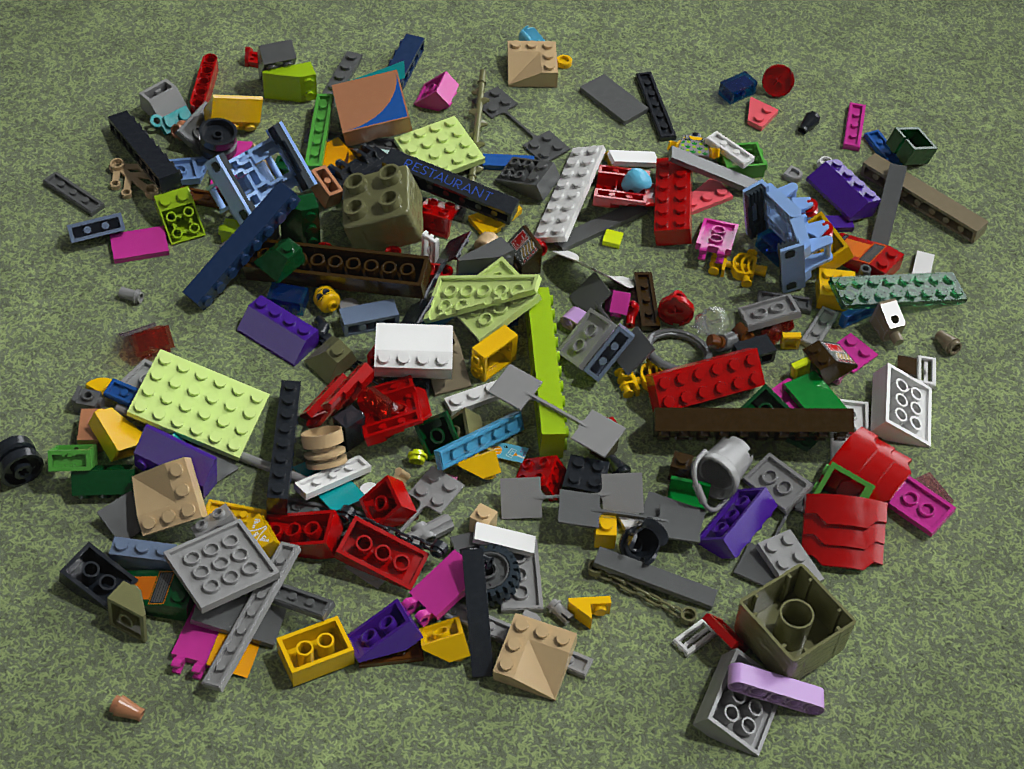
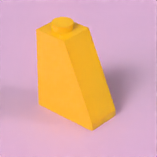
M112 407L96 410L88 424L110 461L113 462L133 456L142 431Z

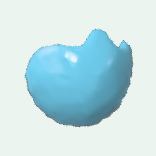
M528 25L518 35L519 41H545L534 27L528 28Z
M641 168L629 170L621 183V187L625 192L633 190L634 193H640L643 189H649L652 186L651 177Z

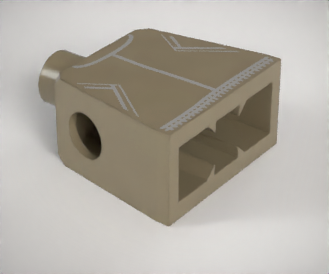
M895 298L879 302L869 322L882 342L891 340L894 346H898L904 342L901 333L906 326Z

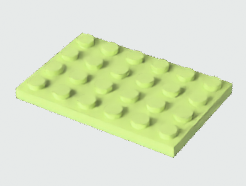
M160 349L127 410V416L168 433L175 432L185 440L239 461L270 394Z

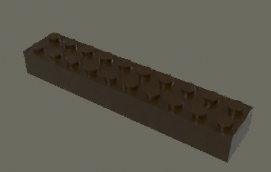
M267 239L262 244V247L250 258L249 262L242 267L246 280L276 283L255 266L253 262L280 240ZM295 242L302 248L305 262L280 282L281 284L317 288L331 286L336 290L424 299L432 268L429 256Z
M655 408L653 412V437H657V440L660 441L669 440V437H677L678 441H687L689 437L696 438L697 441H707L708 438H716L717 441H720L725 436L727 439L735 436L743 441H747V438H755V441H767V438H775V441H786L787 438H794V441H806V438H814V441H826V438H834V441L841 442L846 441V438H849L855 432L854 409Z

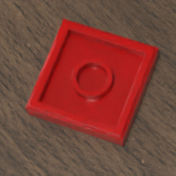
M706 613L702 618L730 648H738L743 653L749 649L721 618L710 613Z

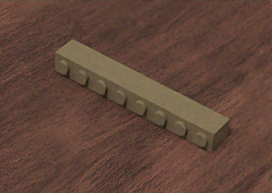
M874 153L863 162L860 175L884 189L891 162ZM906 172L900 195L901 200L971 243H974L985 233L989 221Z

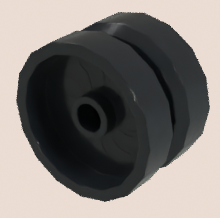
M211 118L204 121L199 127V151L205 159L210 160L224 152L228 160L233 158L237 152L236 126L224 118Z
M11 436L0 442V479L3 484L8 487H20L39 476L43 470L44 462L39 452L36 451L33 442L27 436Z

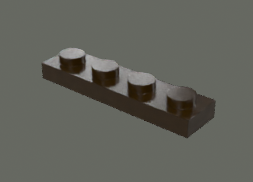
M634 272L636 300L640 307L638 313L641 331L659 330L660 321L652 272Z

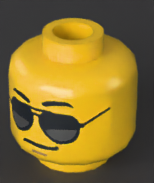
M321 286L315 290L313 301L322 312H333L340 304L341 298L331 286Z

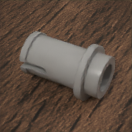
M122 286L119 289L118 296L137 304L143 301L144 293L140 289L133 290Z
M553 599L547 606L549 613H553L564 625H567L570 622L569 619L572 620L574 618V614L561 604V600Z

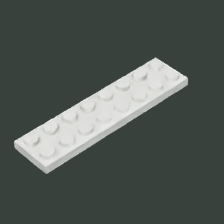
M604 145L572 149L534 237L545 243L568 241L606 149Z

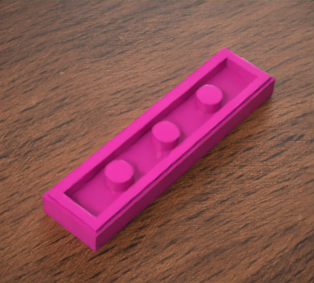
M850 102L842 149L859 152L866 105Z

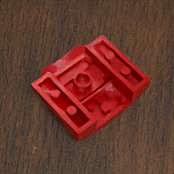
M600 164L593 206L619 208V205L655 206L656 185L652 183L649 189H643L640 193H634L633 190L625 192L621 187V183L625 174L632 168Z
M367 362L358 365L348 377L344 373L335 376L299 415L301 418L308 420L306 426L309 429L320 427L328 417L335 415L342 407L351 405L372 382L374 370Z
M412 375L366 388L357 397L359 408L366 418L362 429L367 447L385 442L394 434L404 432L409 427L421 424L432 416L427 392L421 387L414 386Z
M860 427L840 447L829 465L834 462L873 484L875 489L869 499L888 503L911 475L909 464L912 462V459L896 451L893 446L878 439L879 436ZM834 469L823 489L831 494L860 497L865 486ZM821 475L819 482H821L824 475Z
M806 494L804 497L801 545L808 556L814 557L821 566L864 571L871 564L883 565L888 503L849 495Z

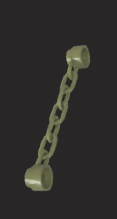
M595 559L588 563L587 572L590 576L611 581L620 586L621 589L631 594H636L646 602L660 607L679 618L684 625L690 626L696 622L697 612L694 608H680L663 601L661 597L640 589L628 580H623L612 573L593 567ZM604 572L609 574L608 578L603 576ZM626 583L633 587L632 590L625 587ZM651 596L658 599L657 603L650 600ZM676 609L681 611L680 615L674 613Z

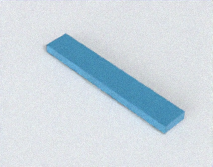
M521 411L510 413L434 450L437 469L445 470L525 430Z

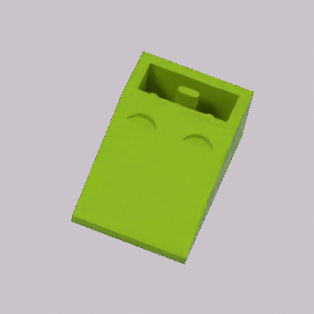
M189 186L154 196L157 214L171 245L206 236Z

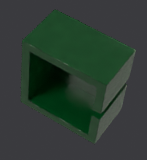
M895 127L886 141L890 151L896 154L904 165L928 164L938 149L919 127Z

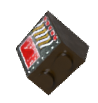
M523 225L507 242L514 249L513 268L519 274L541 273L543 248L527 225Z
M818 340L802 349L804 356L808 357L811 361L810 368L816 371L827 385L858 368L856 362L838 343Z

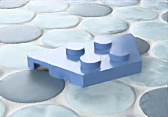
M203 156L169 159V161H173L176 169H180L183 179H181L182 185L200 184L207 171L204 163L209 161Z

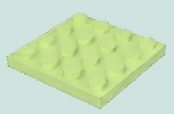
M455 116L394 137L395 145L403 153L417 157L420 160L455 174L485 163L484 155Z
M501 257L478 275H518L519 273ZM537 292V294L457 315V317L481 342L504 324L506 326L541 301L542 298Z

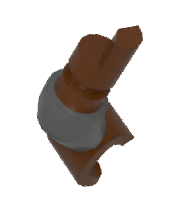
M739 322L730 332L719 335L710 334L706 339V344L718 352H727L732 349L733 343L751 339L755 336L752 331L748 332L749 329Z

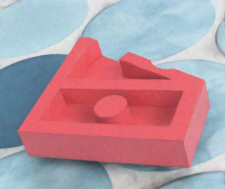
M751 97L747 125L762 131L778 114V109Z

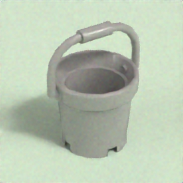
M726 436L723 437L709 451L703 449L691 463L692 487L699 503L709 512L719 511L728 499L736 493L741 478L752 464L753 454L750 457L748 453L750 447L743 440L735 436H731L729 439ZM698 481L711 483L709 497L722 500L716 507H710L707 504L706 496Z

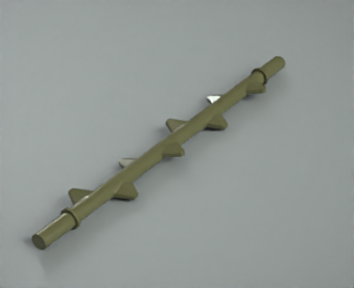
M485 69L480 70L477 82L478 88L471 91L473 95H477L476 108L469 110V114L475 116L474 131L468 135L478 149L485 146V142L479 141L480 128L488 126V122L481 120L483 105L490 101L489 98L484 97L486 85ZM478 165L470 168L467 178L475 181L477 178L476 173L483 171V167Z

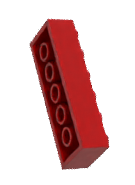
M656 158L654 216L656 246L692 244L693 171L669 162V158Z
M745 348L644 375L653 412L655 408H683L765 385L757 348Z

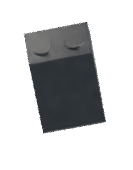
M90 542L59 573L60 583L74 594L107 611V597L123 581L134 585L138 582L137 578Z

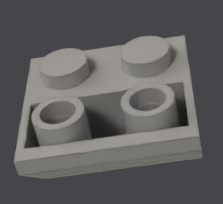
M164 79L139 93L141 109L150 116L158 114L163 118L171 112L185 105L187 106L178 88L168 79Z

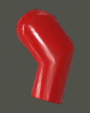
M633 300L629 302L625 323L626 328H634L635 319L640 309L639 304Z

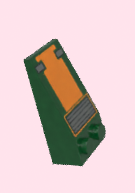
M173 570L128 571L138 579L135 585L142 592L146 615L187 621L195 602Z

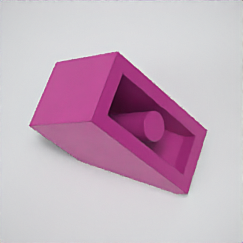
M609 289L612 294L605 300V311L610 312V316L621 318V314L627 315L631 293Z

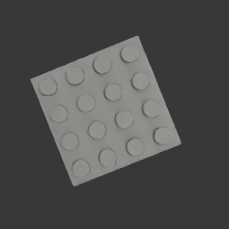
M237 519L163 552L165 560L202 614L280 578L279 570L241 519Z

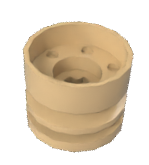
M320 426L301 433L302 447L310 450L304 454V458L307 459V469L325 470L343 465L348 461L347 454H344L346 448L338 445L344 441L341 426Z

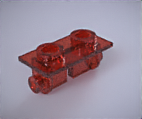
M789 320L772 325V327L769 326L761 331V335L767 334L773 345H775L781 339L782 332H790L794 329V322Z

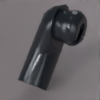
M318 315L314 322L318 325L316 329H318L320 340V337L325 332H329L330 326L322 316Z

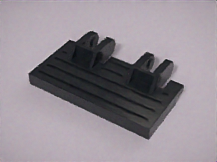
M362 143L360 149L355 148L352 151L357 159L348 164L343 160L337 159L335 162L336 166L330 164L327 168L343 189L346 178L353 173L366 175L378 172L382 168V162L387 153L377 146L372 148L368 144Z

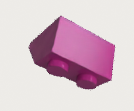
M445 71L423 84L414 105L435 111L447 109L451 106V101L457 94L456 91L459 84Z

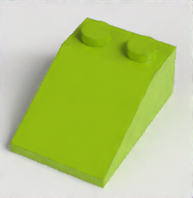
M311 62L262 71L264 98L293 102L316 100V73Z

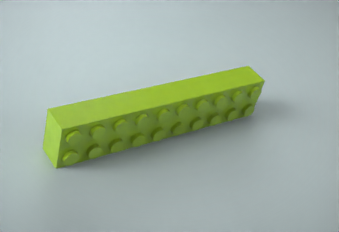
M539 287L538 293L542 300L525 312L531 376L543 382L535 392V395L564 411L565 395L561 393L563 392V380L559 378L562 377V368L558 366V363H560V351L556 349L558 348V337L554 335L557 333L556 322L553 323V320H555V309L551 307L553 306V295H550L549 287ZM534 400L539 457L557 455L558 458H563L564 450H567V438H569V428L565 426L567 418Z

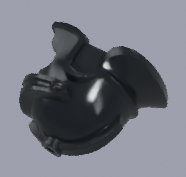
M647 517L641 524L624 530L619 541L620 552L622 555L644 562V564L649 566L656 559L659 548L667 544L669 540L668 533L656 519Z

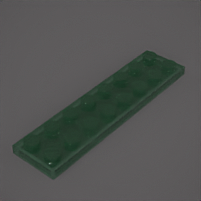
M953 272L830 277L828 281L841 310L876 308L879 302L894 298L899 307L963 304L968 300Z

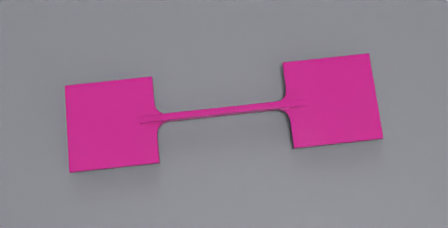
M849 333L837 342L858 365V368L851 371L853 374L878 356L875 351L852 333ZM788 377L772 388L790 408H799L783 389L784 383L792 379Z

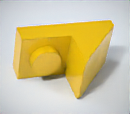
M611 597L568 598L567 610L574 614L575 619L591 629L592 615L604 616L605 614H610Z

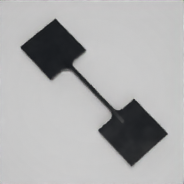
M471 231L447 243L436 262L440 266L427 286L424 299H420L419 302L410 306L400 324L422 323V317L431 308V302L434 298L433 296L427 298L429 292L445 265L449 261L457 260L461 256V250L468 244Z

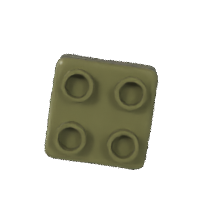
M387 164L378 172L366 175L353 173L346 178L343 184L342 226L353 248L385 251L389 246L402 247L422 241L423 196L410 169L406 165Z
M797 564L784 574L741 598L734 631L770 672L799 680L845 648L856 620L805 565Z

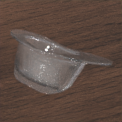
M714 306L705 308L697 314L692 328H696L701 336L725 334L729 327V320L726 312L721 307Z

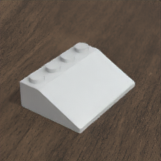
M376 323L374 377H405L412 375V378L452 379L453 325Z
M890 363L885 364L873 373L870 431L887 441L931 447L932 388Z

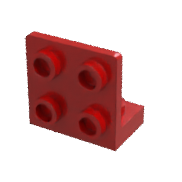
M427 198L423 203L422 211L423 232L427 230L429 234L448 239L452 219L459 212L460 206L452 202H442L436 198Z
M557 455L527 458L521 463L516 478L541 477L542 492L545 495H559L567 469ZM548 498L549 501H557V499H558V498Z

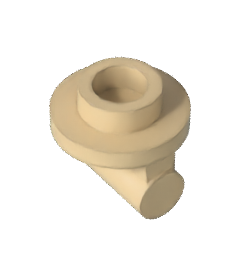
M396 468L394 476L390 475L403 481L405 487L408 486L406 481L411 476L402 468Z

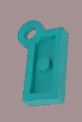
M185 105L163 118L158 114L152 115L150 125L154 128H160L164 135L167 136L171 133L172 125L180 120L187 121L192 114ZM155 118L159 120V124L154 122Z

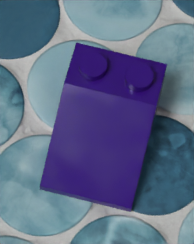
M398 598L347 635L359 663L405 651L423 638L410 613Z

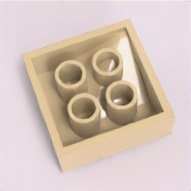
M507 41L508 87L557 88L558 64L556 41Z
M182 457L132 476L136 513L143 536L158 534L208 516L191 458Z
M515 613L494 666L493 679L556 701L577 644V633Z

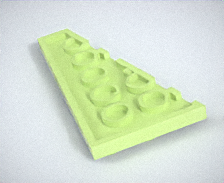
M539 274L439 276L432 293L434 298L431 302V308L425 313L423 321L425 324L537 294L542 278Z

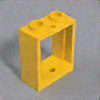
M504 324L473 346L471 355L472 375L486 382L516 360L518 334Z

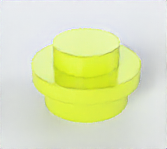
M413 449L408 452L411 464L423 465L427 460V454L421 449Z

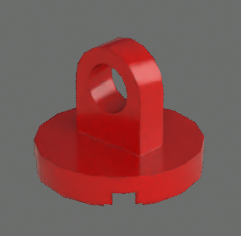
M783 64L771 65L762 76L764 90L774 97L787 95L792 90L795 82L793 72Z
M675 290L659 302L658 315L663 322L669 325L676 323L679 326H684L693 319L694 306L682 291Z

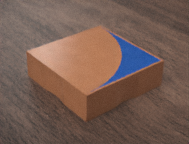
M397 70L332 85L347 147L381 137H390L412 131Z

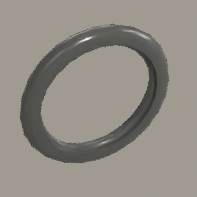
M663 328L647 336L652 345L655 340L660 338H680L697 346L704 355L703 360L713 357L710 347L707 346L704 340L681 329ZM654 351L647 357L662 370L678 367V365L664 361Z

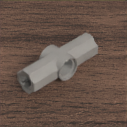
M443 514L427 523L424 521L418 522L406 534L414 535L429 543H433L435 539L453 531L454 524L448 514ZM413 539V543L420 545L419 540Z

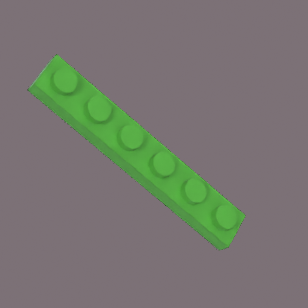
M317 94L305 158L310 171L323 166L334 94Z

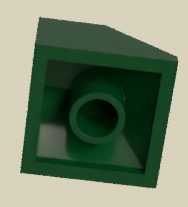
M290 238L278 241L253 263L276 283H280L305 262L302 248Z
M448 410L414 426L423 450L428 456V461L435 458L434 450L459 439Z

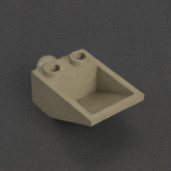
M454 330L452 379L429 378L435 397L471 388L462 350Z

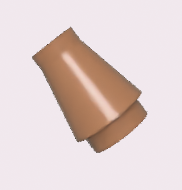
M116 695L109 712L114 713L113 716L140 722L145 709L124 695Z

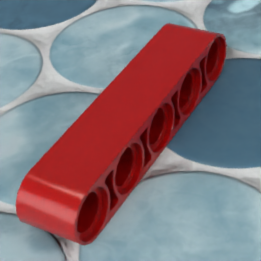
M205 54L202 58L190 99L191 114L205 101L208 103L212 96L219 71L218 60L215 54Z

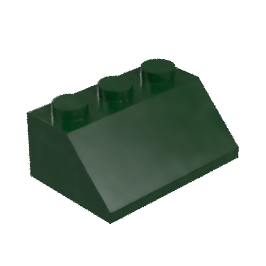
M314 193L298 195L301 201L289 213L285 221L280 224L281 239L290 238L294 242L319 244L321 243L319 206Z
M135 464L96 465L90 471H71L72 496H78V499H88L90 495H99V498H111V495L119 494V497L131 490L134 493L132 476L137 475L139 469Z

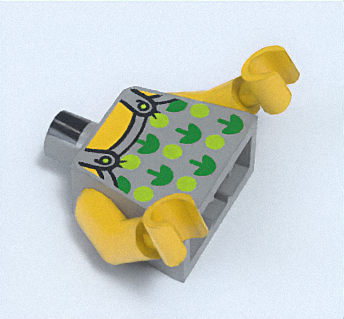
M698 132L684 135L683 139L677 142L669 141L667 150H669L671 146H675L706 160L719 158L720 149L707 145L705 138L701 137V134Z

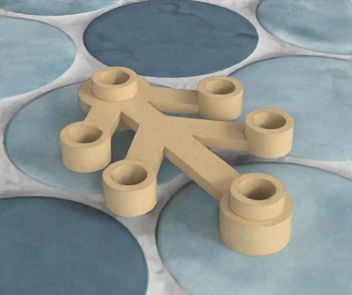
M115 158L110 161L109 170L113 173L110 188L114 191L121 188L120 174L125 177L124 188L121 191L123 199H130L132 197V183L143 190L148 199H154L155 195H159V189L155 184L147 185L140 180L149 179L151 181L138 164H126L121 158ZM128 170H138V172H130Z

